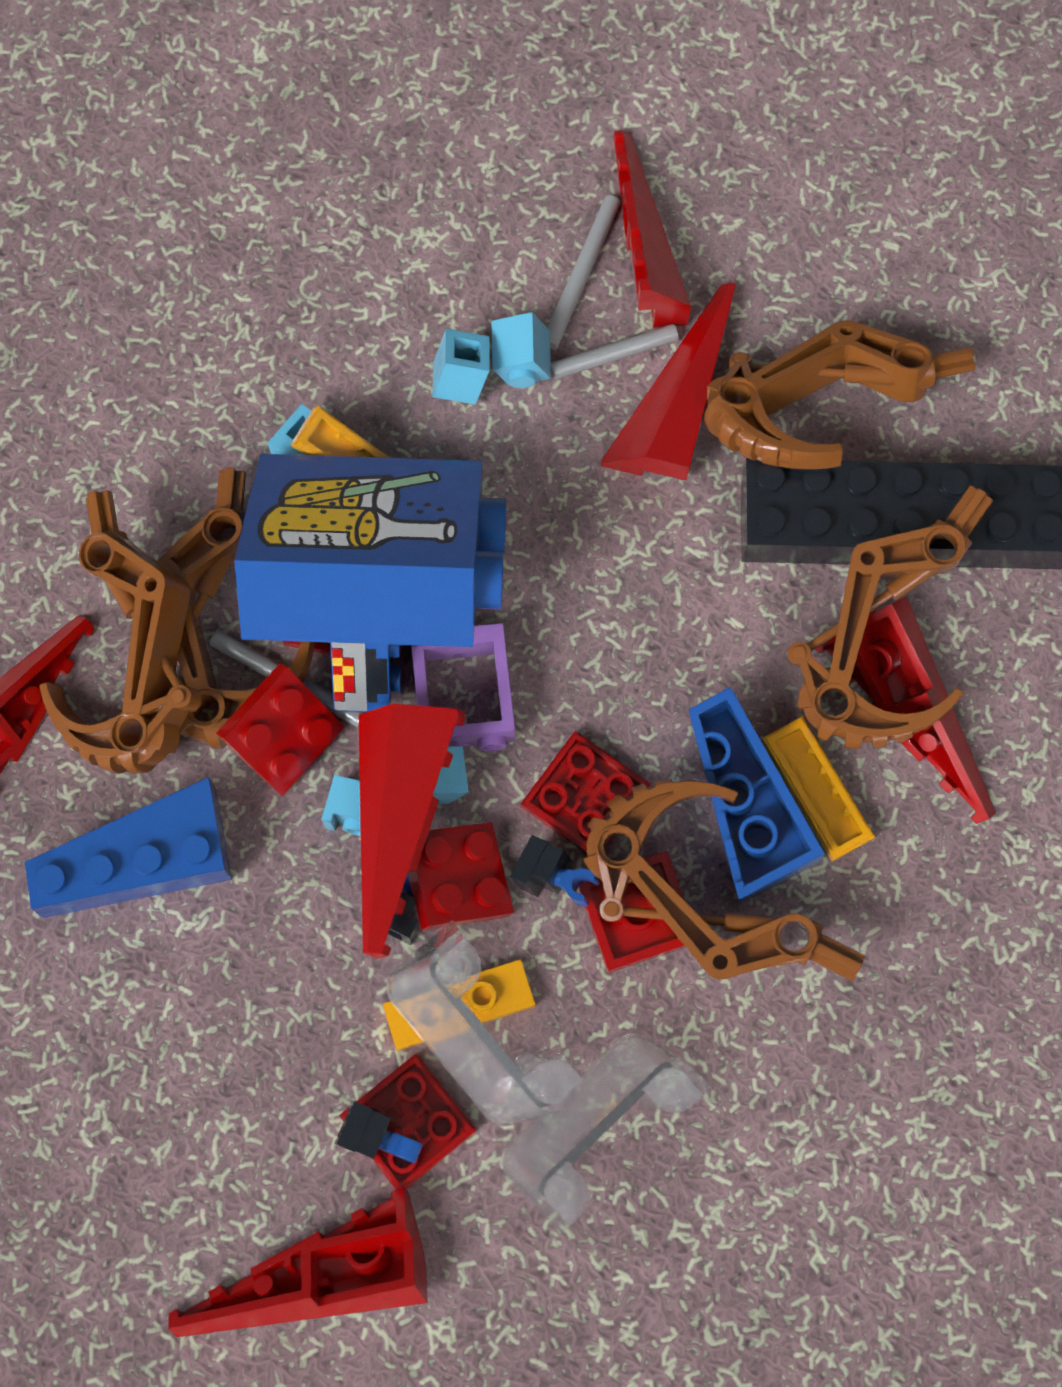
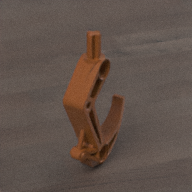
M842 320L769 364L752 363V356L744 352L733 354L729 359V372L727 375L715 379L707 386L708 407L704 417L705 425L711 434L719 437L722 445L731 451H740L741 456L753 461L758 460L763 464L790 469L840 467L843 454L840 443L814 444L798 440L781 431L769 419L768 415L841 378H844V382L862 384L898 401L914 402L920 400L925 395L926 390L934 386L935 379L975 371L974 352L971 347L931 355V351L921 343L854 321Z
M233 467L219 470L216 509L210 510L204 518L157 560L183 578L190 587V599L178 663L186 682L184 686L195 688L200 692L201 704L195 712H188L179 730L186 739L191 736L200 743L209 744L212 749H223L226 747L227 744L216 732L255 691V689L243 691L217 689L199 617L207 599L214 598L228 568L235 563V556L246 515L243 512L246 472L238 471ZM231 527L236 528V532L231 539L224 542L218 541L219 534L223 530ZM196 591L200 593L197 601L195 600ZM300 641L298 652L288 667L302 683H304L311 665L315 642ZM209 704H219V711L216 717L210 721L202 722L200 717L202 710Z
M970 485L945 521L936 520L933 525L919 530L858 544L851 554L839 622L807 644L795 642L789 647L787 651L788 660L793 666L800 667L804 679V684L799 693L798 708L799 711L804 710L808 722L818 730L817 737L826 742L833 735L845 739L844 748L859 749L862 742L872 743L874 749L886 747L888 741L895 740L896 743H901L913 738V734L927 730L934 725L964 694L958 688H955L944 701L928 710L910 714H899L885 711L872 705L849 687L870 612L891 598L895 601L935 574H944L952 571L970 548L972 541L968 537L993 502V499L986 496L987 493L978 488L977 490ZM936 539H946L953 544L955 555L948 560H939L931 554L929 544ZM894 579L885 585L886 591L874 598L878 583L881 580ZM836 636L831 667L824 668L811 656V652ZM837 691L846 698L847 709L842 714L830 716L821 709L820 700L828 692Z
M110 490L102 492L92 491L87 493L88 497L85 498L91 534L81 543L79 561L87 572L105 581L126 618L133 619L122 713L102 723L89 725L78 718L65 700L62 686L47 682L39 686L45 708L55 728L63 735L65 742L75 752H78L83 759L90 764L99 765L103 770L121 774L129 771L133 774H142L153 770L155 765L164 760L169 753L175 754L179 744L180 727L188 712H195L201 704L200 692L195 688L184 686L175 672L190 599V587L179 575L139 549L127 537V533L119 531L113 494ZM142 729H143V735H142V738H141V740H140V734H141V731H142Z
M672 779L655 781L654 786L648 788L644 784L632 787L633 794L626 799L618 794L607 802L611 811L604 819L593 817L587 825L591 832L587 840L588 857L583 859L589 870L603 881L606 899L600 904L599 910L602 918L606 921L617 922L623 916L664 920L706 973L712 978L719 980L763 968L796 962L805 966L807 961L810 960L851 982L854 981L866 955L822 934L824 926L797 913L788 914L783 917L726 911V916L698 914L640 856L652 827L671 807L685 800L698 797H714L734 803L738 792L723 786L697 780L686 779V781L673 782ZM615 835H625L632 842L631 854L623 861H613L606 854L607 842ZM634 882L655 909L624 906L622 902L628 884ZM789 922L802 924L808 932L807 944L800 950H789L781 942V929ZM708 924L725 926L724 931L740 932L743 934L729 940H724Z

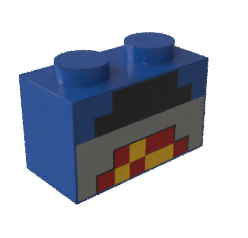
M330 642L334 711L368 712L391 704L392 694H400L401 666H393V658L400 657L401 645Z

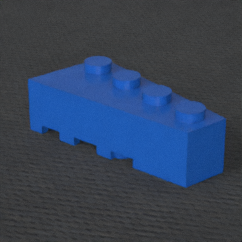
M731 687L690 708V722L706 782L738 792L734 803L720 798H710L738 903L741 905L823 861L825 853Z
M209 777L24 862L31 909L43 918L232 880L217 789Z

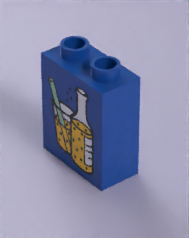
M260 454L235 556L241 639L473 647L476 609L501 610L506 498H482V461Z

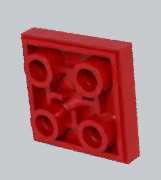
M575 730L520 803V807L587 854V840L591 832L587 825L593 817L604 819L611 811L607 802L618 794L626 799L633 794L632 787L644 784L648 788L651 787V783ZM614 836L609 839V841L607 842L606 847H607L608 844L611 842V840L614 838Z
M417 1053L356 1101L372 1108L373 1111L390 1117L391 1120L387 1130L423 1144L416 1163L409 1162L378 1148L376 1156L372 1160L395 1189L401 1187L408 1189L477 1132ZM349 1107L339 1115L343 1122Z

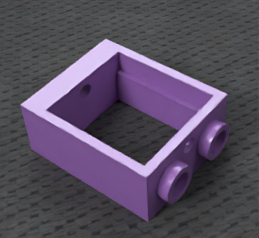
M503 623L475 626L473 647L411 645L417 705L430 706L426 661L494 655L501 721L463 724V726L455 725L449 747L478 745L480 751L491 752L505 749L507 747L506 742H515V726Z

